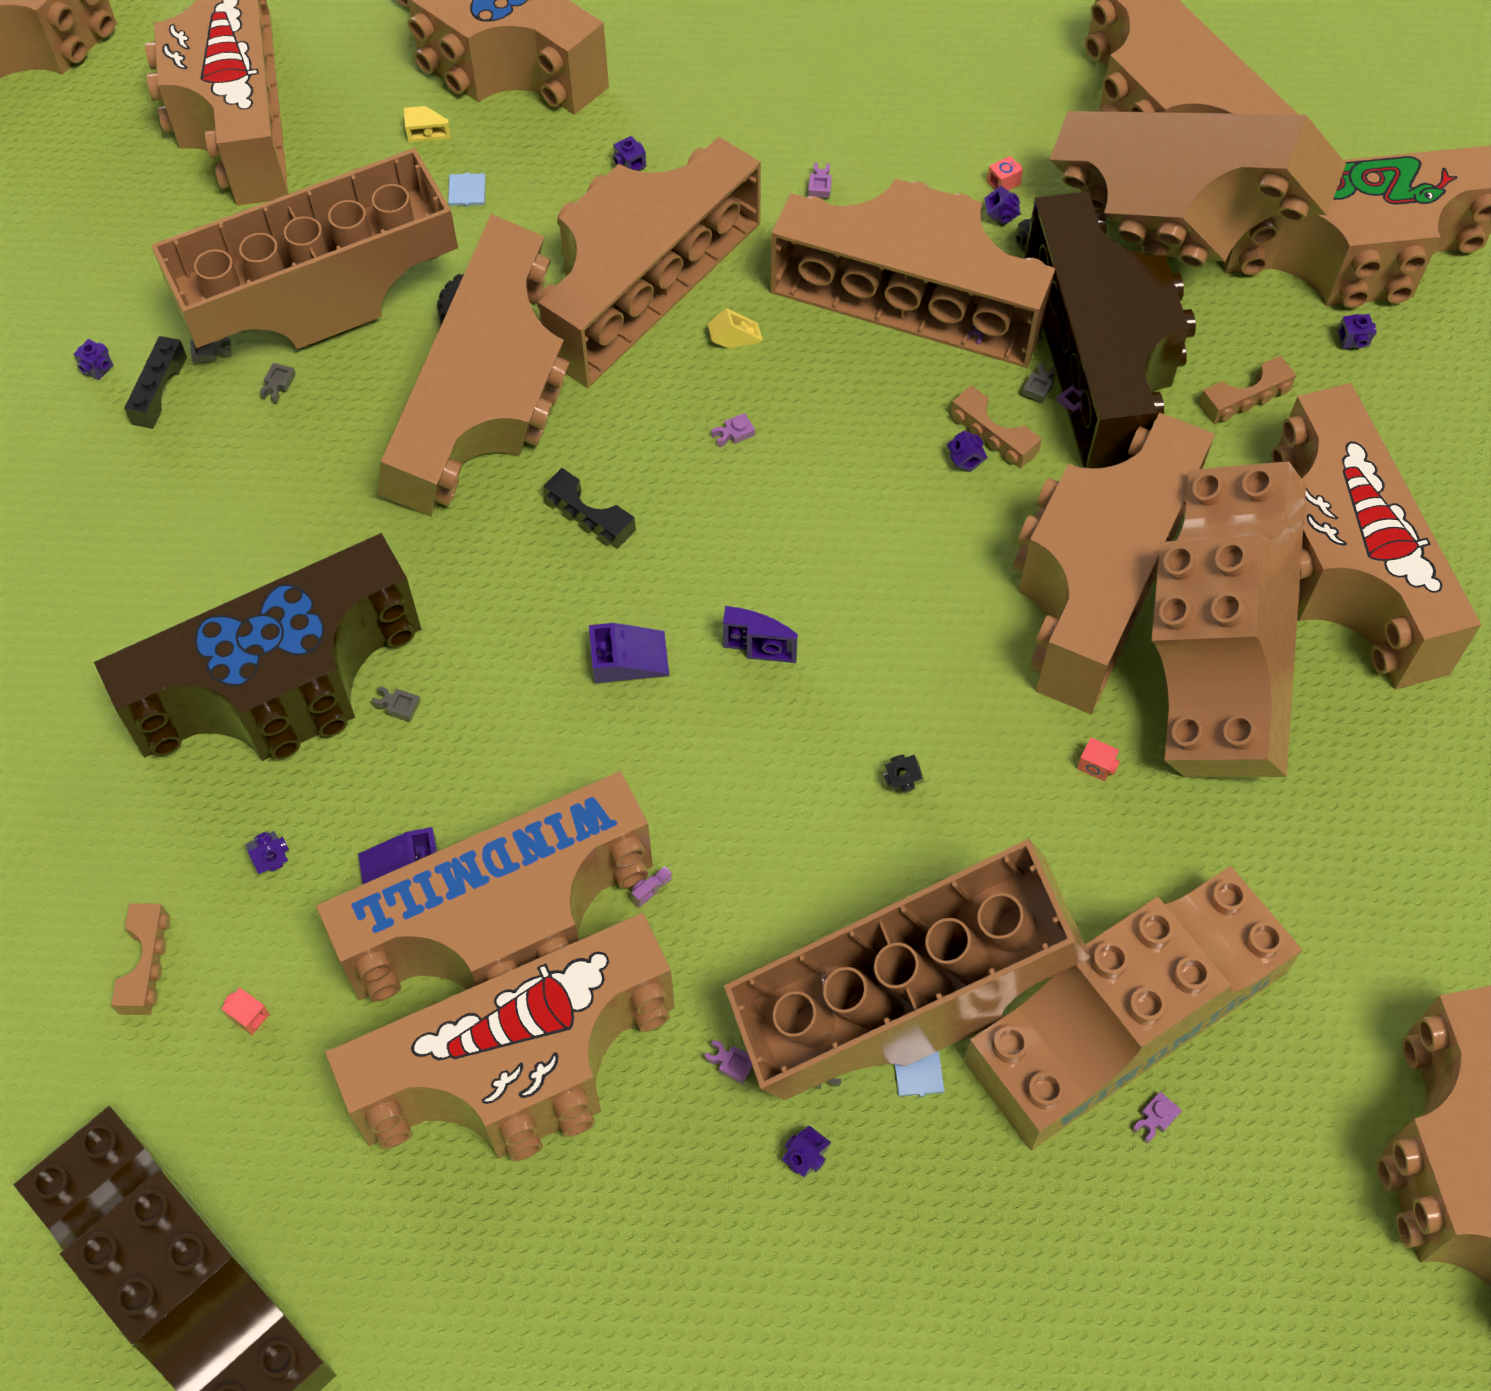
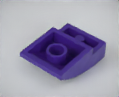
M725 606L723 619L724 648L747 650V659L788 663L797 662L798 634L764 614L743 608Z

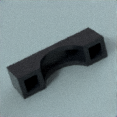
M164 336L158 337L124 407L131 425L154 429L162 412L161 398L165 382L171 374H180L187 359L181 340Z
M563 468L543 485L545 501L551 507H557L563 511L568 519L576 520L587 532H593L599 536L606 545H612L618 549L636 531L635 517L618 505L606 509H595L585 505L580 500L582 494L580 479Z

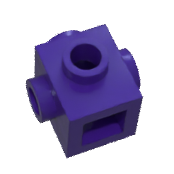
M632 136L620 140L613 145L614 155L612 157L616 166L620 164L636 171L647 167L646 151L643 145Z
M1002 186L984 197L987 214L992 220L998 221L1002 225H1006L1021 214L1019 197Z
M1354 314L1342 317L1337 329L1342 348L1370 346L1377 332L1376 324L1372 322L1370 314Z
M87 339L73 354L78 363V369L98 381L113 366V362L108 354V348L100 342L96 343Z
M962 431L947 444L951 460L957 467L971 472L988 458L982 446L983 441L977 434Z
M268 831L262 832L255 836L253 841L245 844L258 874L267 870L275 871L281 868L284 862L288 861L285 852L290 850L283 836L278 838L275 831L271 833Z
M809 1125L799 1134H794L785 1145L788 1151L782 1160L789 1165L792 1171L805 1177L812 1170L818 1172L826 1161L823 1155L831 1142Z

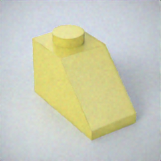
M426 106L404 108L408 142L451 138L448 119Z
M728 308L724 309L708 323L711 340L715 344L722 345L728 349L757 344L763 341L757 322Z

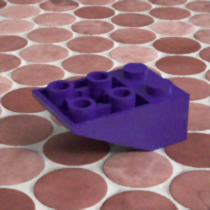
M619 623L589 625L595 683L669 676L665 631Z
M433 827L405 832L359 853L362 884H366L438 852L437 839Z

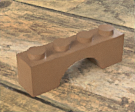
M1278 356L1261 364L1256 378L1257 384L1248 388H1236L1222 381L1203 390L1199 405L1214 424L1222 420L1227 421L1235 414L1247 412L1253 406L1267 403L1273 397L1280 394H1287L1293 388L1296 374L1285 360Z
M971 385L953 400L951 416L956 422L967 427L972 434H977L991 449L1002 454L1009 463L1015 464L1021 469L1039 453L1042 438L1024 425L1017 428H1005L995 424L987 415L989 398Z
M129 903L125 930L132 939L141 943L142 955L133 971L115 981L111 1006L119 1015H151L152 1007L157 1004L158 993L156 983L162 975L160 959L166 950L165 930H168L170 926V915L161 904Z

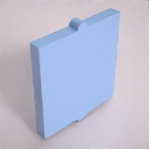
M466 172L465 174H449V206L469 207L485 205V173L469 174V172Z
M939 1051L907 1066L895 1064L899 1097L913 1095L924 1097L925 1094L944 1093Z

